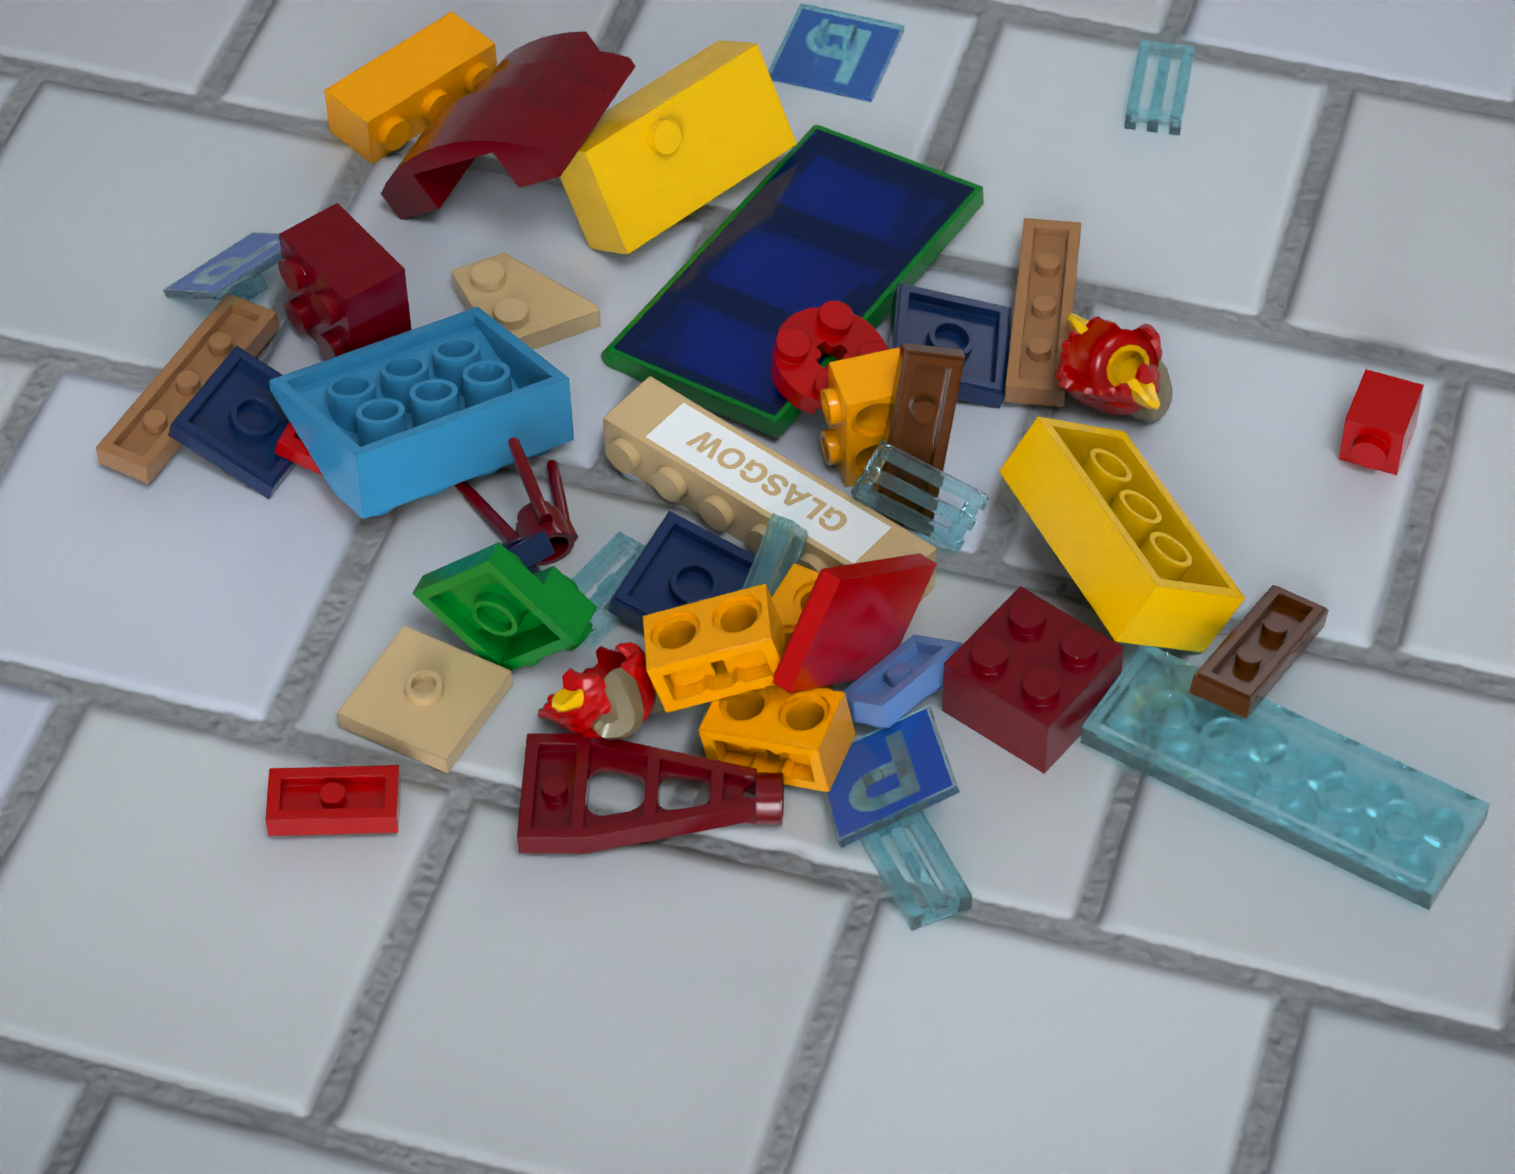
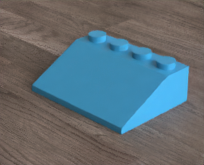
M479 307L269 380L271 393L332 491L362 519L387 514L394 507L424 496L440 494L450 486L477 476L491 475L497 472L499 468L514 463V458L508 446V440L512 437L519 439L527 457L544 455L551 448L574 440L569 377Z

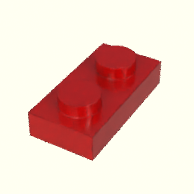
M399 765L269 768L265 819L268 836L399 833L401 792Z

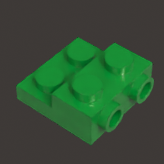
M500 542L423 575L412 593L481 658L508 670H514L524 665L532 667L546 656L561 650L570 652L579 647L592 631L593 624L590 620L597 609V606L578 589L576 583L562 574L555 566L532 574L524 566L522 560L514 553L508 551Z

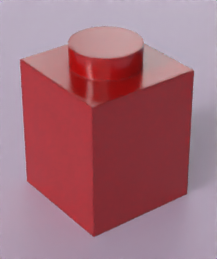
M1365 369L1345 418L1339 459L1365 468L1397 475L1417 425L1424 385Z

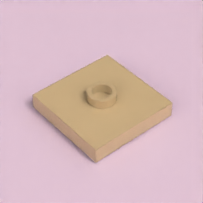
M404 625L338 710V724L346 730L448 774L512 687V671Z

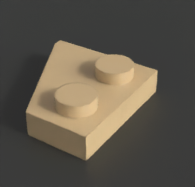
M506 253L451 270L452 287L466 310L479 307L533 350L601 326L600 310L596 304Z

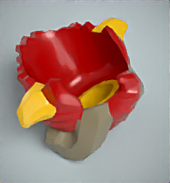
M1074 313L1067 315L1066 318L1071 332L1068 334V339L1064 340L1062 344L1063 351L1060 353L1061 363L1057 367L1058 370L1054 373L1055 378L1058 380L1057 386L1064 388L1065 391L1078 399L1079 403L1091 406V408L1106 414H1131L1136 419L1146 422L1162 418L1170 407L1173 388L1168 369L1161 360L1163 353L1159 333L1154 327L1144 323L1134 330L1121 329L1115 322L1101 319L1099 316L1089 321Z
M627 642L619 643L615 647L618 651L609 650L602 646L598 647L595 651L598 663L592 668H586L583 673L569 668L562 675L563 689L548 696V702L544 704L543 708H539L537 716L557 723L572 734H583L589 738L623 740L635 734L649 714H659L664 710V707L646 670L645 652L637 644Z

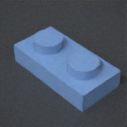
M913 634L842 691L846 694L852 721L881 729L889 728L894 723L905 719L906 714L922 700L943 688L944 663L962 646V643Z

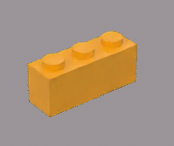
M449 12L326 88L324 94L329 131L371 164L377 162L421 134L445 107L467 96L480 81L494 71L497 67L495 43L454 12Z

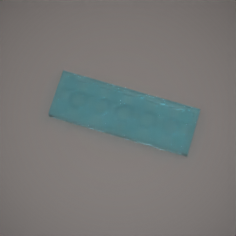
M1140 646L1082 726L1080 743L1427 910H1430L1487 819L1490 803L1265 698L1246 719L1189 692L1193 676L1200 668L1154 646Z

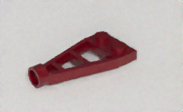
M527 733L517 830L519 853L586 854L742 823L783 825V773L757 772V768L618 739L589 738L583 734ZM603 771L636 777L645 785L644 801L636 809L628 812L606 816L595 815L588 809L590 779L595 774ZM669 778L705 783L710 787V799L704 805L666 810L660 807L661 783ZM744 793L752 794L755 797H744Z

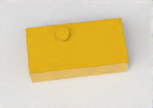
M718 40L604 112L560 177L590 249L630 254L797 145L758 43Z
M1038 416L999 470L1001 476L1115 642L1204 653L1245 600L1242 592L1125 431Z

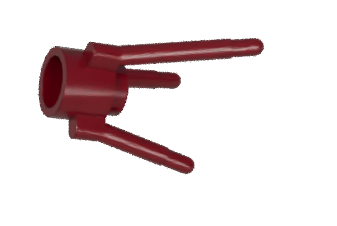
M512 437L508 440V446L531 502L518 512L516 531L466 481L454 486L505 541L545 531L556 553L537 564H552L568 555L574 547V542L578 539V535L570 521L559 465L555 460L547 462L548 480L554 505L552 506L543 498L519 439Z

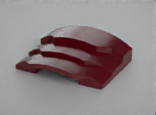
M587 31L554 34L526 43L509 53L494 71L480 81L467 96L452 102L434 118L388 179L381 195L400 219L438 210L474 159L489 153H493L519 188L561 177L636 67L630 57L600 51Z

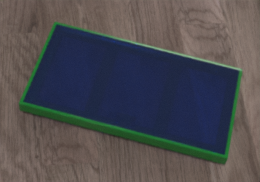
M814 125L601 353V358L608 367L643 382L651 376L704 408L779 439L802 412L781 395L771 377V351L781 325L790 316L799 311L812 307L820 308L828 301H840L847 304L855 315L863 318L876 328L892 309L893 295L897 284L902 283L912 286L984 204L983 187L826 127ZM823 354L818 363L822 367H826L829 365V362L838 361V359L831 355Z

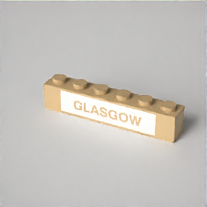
M651 376L603 417L605 458L616 469L626 474L631 473L655 488L666 500L678 502L701 516L713 529L727 532L748 545L760 558L772 560L788 571L793 563L820 572L823 568L917 553L936 563V547ZM935 570L920 602L935 588Z

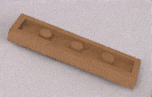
M1024 218L1006 377L1005 402L1064 407L1066 391L1064 388L1057 386L1058 380L1055 378L1054 373L1058 370L1057 367L1061 363L1060 353L1063 351L1062 344L1064 340L1068 339V334L1071 332L1066 316L1073 313L1081 222Z
M227 293L96 446L99 464L150 484L183 445L168 435L171 423L236 345L254 357L258 355L279 329L277 312Z

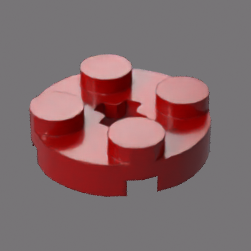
M828 301L820 308L812 307L793 314L781 325L771 351V377L778 391L789 403L801 411L815 415L817 409L822 410L821 390L829 388V365L822 367L818 363L821 355H831L838 360L889 350V347L886 346L877 330L866 320L855 315L847 304L840 301Z

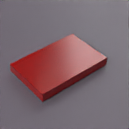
M917 553L821 569L776 668L772 682L790 694L857 680L900 646L937 564L924 555Z

